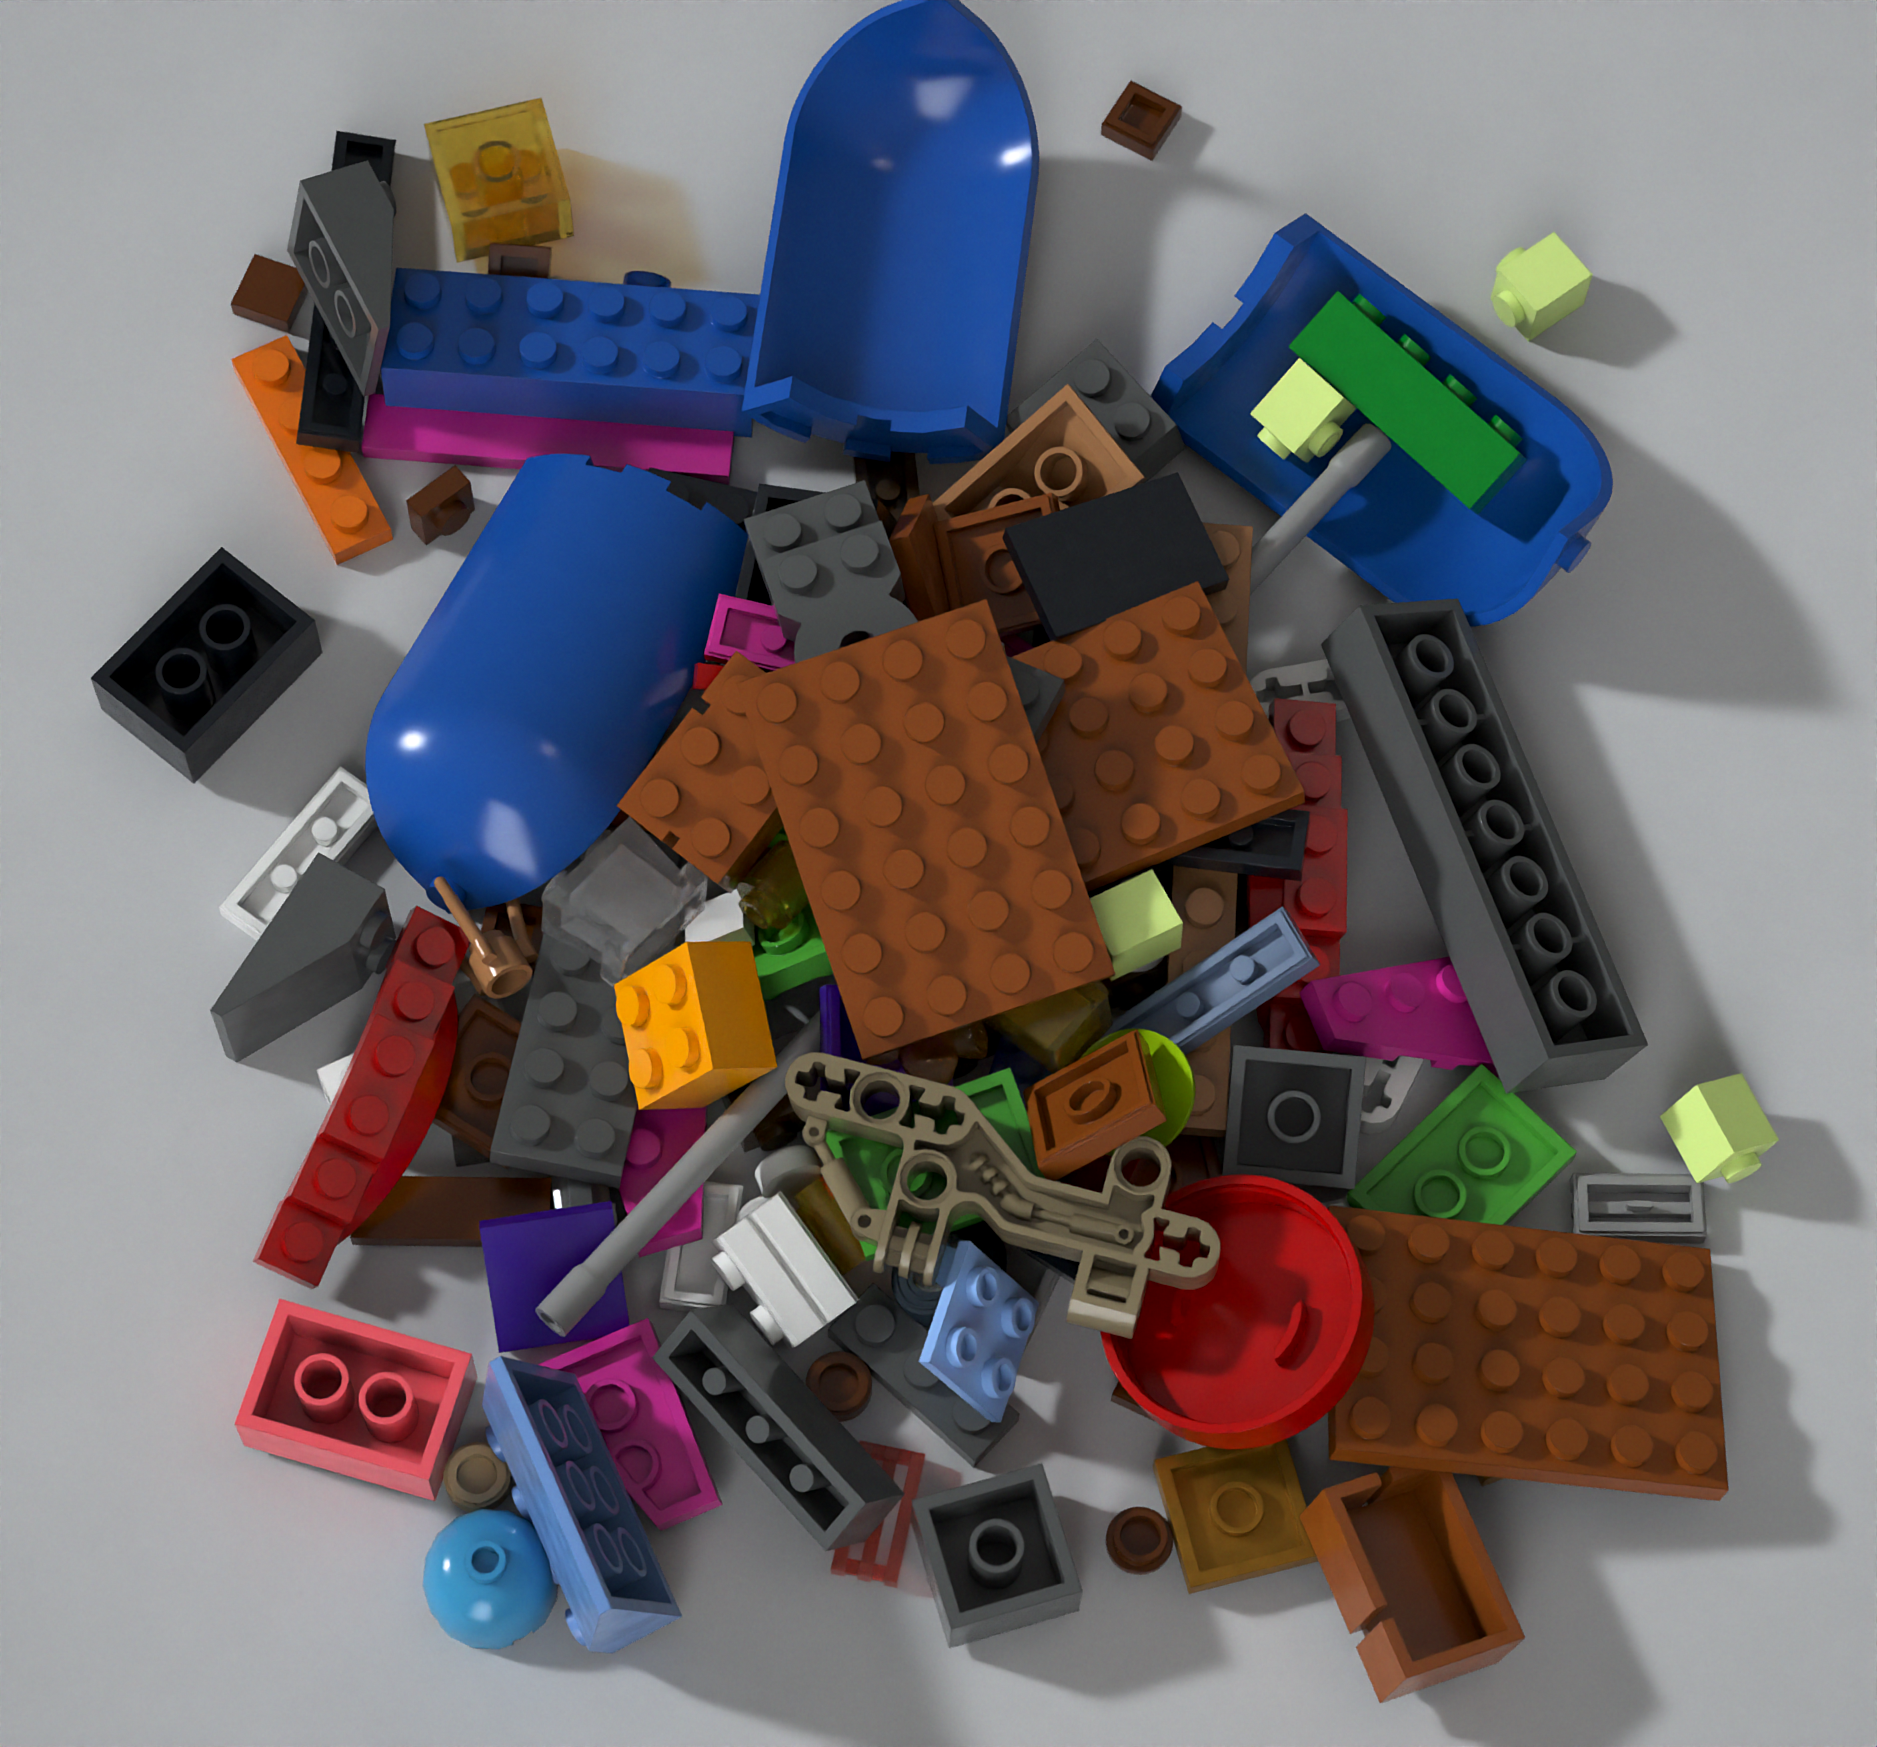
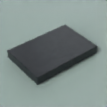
M1178 472L1005 528L1002 537L1049 640H1054V642L1106 621V618L1194 582H1199L1205 596L1225 590L1230 580Z

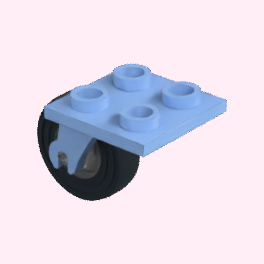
M984 1221L950 1232L933 1287L923 1285V1274L912 1271L909 1279L899 1277V1268L894 1266L891 1274V1285L893 1294L901 1308L914 1320L930 1328L919 1362L987 1420L1001 1423L1009 1396L1015 1387L1016 1374L1029 1334L1032 1332L1035 1324V1315L1039 1302L1006 1273L1007 1254L1003 1242L991 1227Z

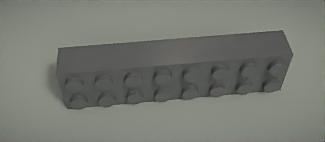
M1458 598L1359 605L1326 638L1321 647L1506 1094L1606 1079L1648 1046V1042Z

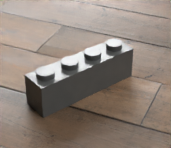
M733 1304L690 1310L652 1357L825 1551L865 1542L905 1495L899 1486Z

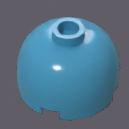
M480 1509L458 1516L437 1534L425 1558L422 1586L431 1614L449 1637L472 1648L502 1649L513 1645V1641L524 1638L531 1631L534 1633L544 1625L557 1601L558 1584L553 1582L550 1561L535 1526L530 1521L508 1510Z

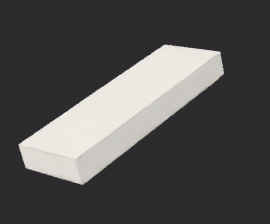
M340 766L219 907L221 915L258 941L318 852L344 866L378 826L370 804L367 785Z

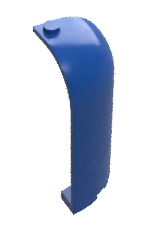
M901 0L868 15L844 33L823 55L805 81L791 111L784 138L742 412L760 424L797 441L806 443L812 434L844 443L843 455L890 462L892 452L928 453L927 459L930 464H948L982 460L1005 438L1038 186V135L1026 88L1008 51L989 26L959 0Z
M1303 214L1274 233L1253 271L1234 295L1243 304L1223 329L1212 322L1192 345L1168 363L1151 394V398L1176 423L1182 440L1187 446L1279 516H1282L1324 472L1331 458L1363 424L1376 425L1356 408L1340 426L1343 429V433L1336 445L1324 456L1317 457L1314 455L1306 463L1293 452L1283 460L1257 437L1264 426L1250 413L1300 358L1288 346L1331 297L1339 291L1352 302L1360 293L1387 317L1379 326L1380 329L1396 343L1406 334L1432 357L1424 367L1441 383L1451 374L1478 398L1469 407L1486 423L1496 414L1523 438L1515 449L1527 461L1483 510L1476 515L1388 437L1391 443L1390 451L1357 486L1350 488L1306 536L1394 603L1458 598L1470 627L1491 624L1514 614L1534 598L1561 568L1567 573L1572 572L1589 551L1592 543L1586 539V536L1609 503L1613 489L1612 471L1603 448L1583 421L1556 397L1308 214Z
M546 454L526 459L376 706L367 736L365 756L366 783L375 820L395 858L426 890L428 899L434 905L451 914L444 899L434 885V880L439 876L447 880L467 911L495 906L516 899L541 886L569 866L595 842L617 816L621 809L616 805L646 768L693 685L695 664L706 662L704 652L718 595L724 594L732 597L736 595L748 534L733 520L708 502L700 510L689 502L668 492L671 481L626 464L621 473L593 466L591 456Z

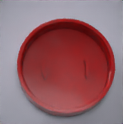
M1233 1174L1200 1180L1169 1194L1164 1210L1198 1218L1207 1222L1216 1231L1220 1241L1219 1268L1214 1278L1208 1284L1194 1290L1179 1289L1149 1281L1133 1339L1100 1331L1104 1351L1113 1373L1129 1395L1160 1426L1196 1444L1220 1449L1256 1448L1282 1441L1307 1429L1334 1408L1347 1393L1358 1376L1370 1348L1375 1318L1374 1293L1367 1266L1358 1248L1339 1221L1322 1203L1302 1189L1281 1180L1258 1175ZM1154 1230V1250L1150 1259L1159 1261V1249L1163 1247V1231ZM1187 1241L1184 1250H1175L1180 1254V1265L1184 1267H1192L1195 1258H1205L1200 1255L1199 1243L1196 1241Z

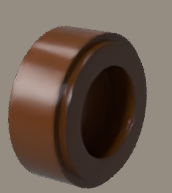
M843 1351L830 1352L815 1360L807 1372L805 1384L839 1422L856 1418L868 1406L872 1395V1377L868 1367L859 1357Z

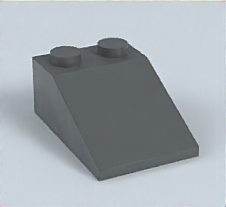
M368 160L300 180L287 248L292 261L364 397L374 394L376 391L390 328L393 222L396 215V202L391 188L385 181L379 182Z
M317 853L210 1010L226 1057L235 1062L241 1061L361 990L373 972L379 975L386 969L385 965L396 943V934L384 888L323 854Z

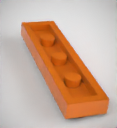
M288 336L280 337L231 359L235 374L336 564H341L393 540L391 528L350 452L296 444L306 369Z

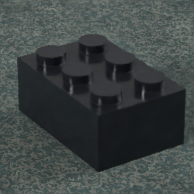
M221 547L91 677V681L102 711L195 784L323 652L315 620Z

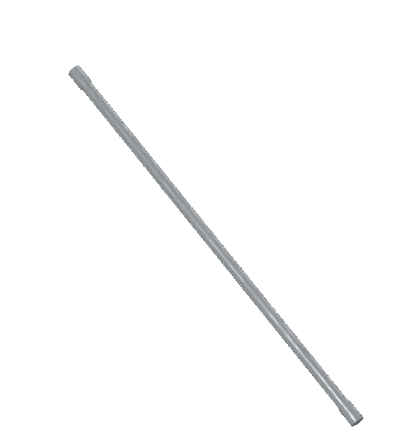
M1363 424L1331 458L1324 472L1252 547L1250 595L1350 488L1357 486L1390 451L1391 443L1379 428L1372 424ZM820 1010L776 1056L777 1068L755 1079L582 1264L574 1267L535 1309L537 1315L550 1329L565 1337L604 1295L607 1286L787 1094L785 1077L791 1063L801 1055L810 1052L820 1053Z

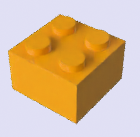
M751 941L685 942L614 984L617 998L616 1012L622 1023L629 1058V1076L635 1087L639 1110L704 1108L777 1068Z

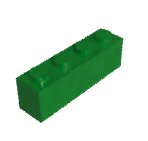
M1337 291L1288 347L1464 505L1478 515L1527 461L1515 449L1523 438L1496 414L1488 423L1469 408L1478 398L1451 374L1441 383L1424 367L1432 357L1406 334L1397 343L1379 328L1387 317L1360 293L1350 302Z

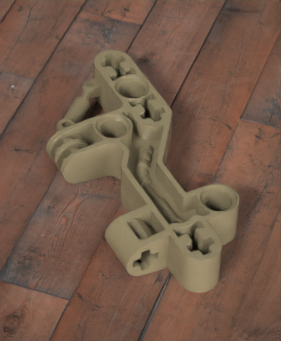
M810 1052L799 1056L791 1063L786 1072L785 1088L793 1111L801 1120L806 1122L802 1132L807 1145L815 1148L824 1164L820 1169V1173L848 1221L856 1239L877 1247L873 1264L874 1272L883 1274L888 1265L898 1267L899 1277L909 1279L912 1271L923 1274V1285L933 1287L954 1222L967 1214L977 1215L983 1218L998 1237L1008 1244L1080 1262L1066 1322L1133 1339L1149 1281L1179 1289L1194 1290L1208 1284L1214 1278L1219 1268L1220 1241L1216 1231L1207 1222L1198 1218L1164 1210L1171 1184V1159L1166 1148L1153 1138L1138 1136L1116 1148L1110 1161L1103 1191L1098 1193L1032 1175L971 1099L962 1090L953 1086L817 1052ZM818 1077L826 1078L831 1092L821 1091L816 1101H809L803 1086L813 1087ZM853 1083L854 1085L850 1091V1110L845 1111L841 1095L849 1097L848 1085ZM887 1092L896 1096L900 1101L896 1112L885 1119H874L868 1116L863 1111L864 1105L873 1094ZM919 1100L922 1116L915 1114V1127L909 1128L913 1116L912 1101ZM946 1110L955 1111L959 1125H950L946 1134H938L935 1122L932 1119L942 1120ZM828 1129L903 1149L887 1210L871 1209L845 1160L842 1157L836 1159L827 1144L826 1133ZM1147 1159L1159 1168L1160 1175L1151 1185L1145 1187L1134 1186L1123 1177L1122 1171L1130 1161ZM935 1172L942 1175L947 1181L944 1192L932 1200H921L915 1197L910 1192V1186L919 1174ZM906 1212L920 1221L937 1222L934 1235L922 1233L923 1224L913 1221L909 1229L900 1227L899 1223L902 1213ZM1154 1230L1164 1232L1163 1247L1159 1249V1261L1150 1259L1154 1250ZM1187 1241L1198 1242L1199 1253L1205 1257L1195 1258L1192 1267L1180 1265V1254L1175 1251L1184 1250Z

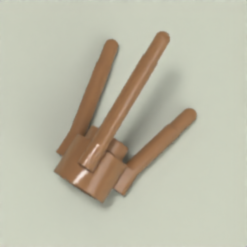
M442 876L437 877L434 880L436 889L471 942L469 946L471 956L469 958L465 954L459 969L470 979L479 996L487 995L489 998L499 999L510 996L522 989L532 976V968L529 963L537 960L538 953L528 938L519 897L505 902L514 939L511 936L504 935L500 930H491L482 934L447 880Z

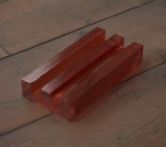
M860 1440L859 1444L873 1459L883 1461L882 1469L893 1481L897 1464L909 1466L903 1489L905 1495L901 1498L887 1566L875 1564L884 1519L865 1541L861 1560L849 1558L852 1545L835 1549L831 1574L844 1577L845 1574L856 1576L858 1580L867 1582L876 1580L884 1582L885 1586L897 1588L911 1528V1502L917 1499L926 1460L925 1454Z

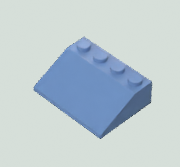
M503 1356L490 1361L482 1407L490 1423L485 1428L486 1437L494 1454L500 1461L507 1462L516 1483V1486L512 1487L513 1500L523 1518L533 1523L550 1561L553 1582L560 1584L570 1606L565 1611V1617L575 1639L582 1646L587 1645L588 1650L591 1652L615 1653L683 1617L576 1375Z

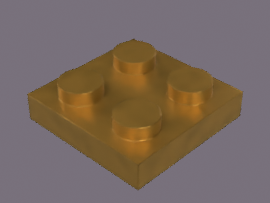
M1287 1439L1247 1449L1203 1447L1154 1460L1153 1471L1167 1520L1173 1533V1541L1189 1594L1318 1562L1299 1517L1307 1506Z

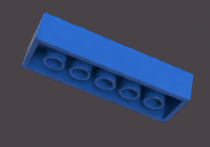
M396 267L391 298L390 328L381 364L385 405L733 431L734 436L752 438L754 419L742 412L760 294Z

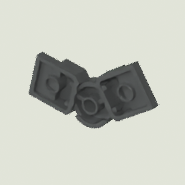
M865 480L744 519L746 531L783 637L795 642V663L918 622L914 614L903 604L906 597L901 572L882 520L879 521ZM1002 643V646H1003V649H1004V652H1005V655H1006L1005 645H1004V643ZM1006 656L1037 744L1066 692L1065 681Z

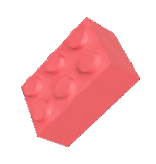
M279 1299L234 1424L243 1445L246 1447L436 1501L443 1480L445 1466L452 1454L478 1376L471 1353Z

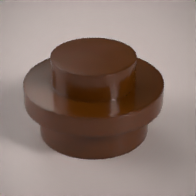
M1131 1507L1121 1511L1110 1522L1105 1539L1106 1550L1112 1562L1124 1572L1134 1575L1150 1574L1160 1569L1169 1559L1173 1547V1533L1169 1523L1160 1513L1147 1507Z

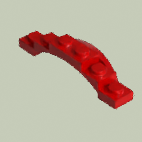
M1274 698L1269 705L1268 720L1305 791V803L1291 809L1310 811V827L1301 881L1246 875L1248 929L1279 908H1285L1293 917L1319 961L1320 966L1258 1006L1257 1016L1258 1022L1264 1031V1048L1333 1054L1331 1051L1323 1050L1299 992L1310 981L1340 976V939L1347 932L1348 809L1341 808L1342 756L1336 755V704Z
M415 906L410 910L385 965L387 970L347 1071L301 1167L284 1199L279 1202L253 1259L254 1263L310 1289L317 1288L335 1247L350 1236L375 1211L399 1181L414 1158L443 1098L455 1055L458 1011L453 981L471 943L461 927L421 907Z

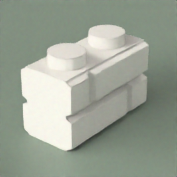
M782 1192L768 1199L711 1241L719 1252L711 1258L713 1266L733 1291L743 1285L758 1306L750 1312V1316L763 1336L772 1345L782 1340L788 1349L796 1347L859 1300Z

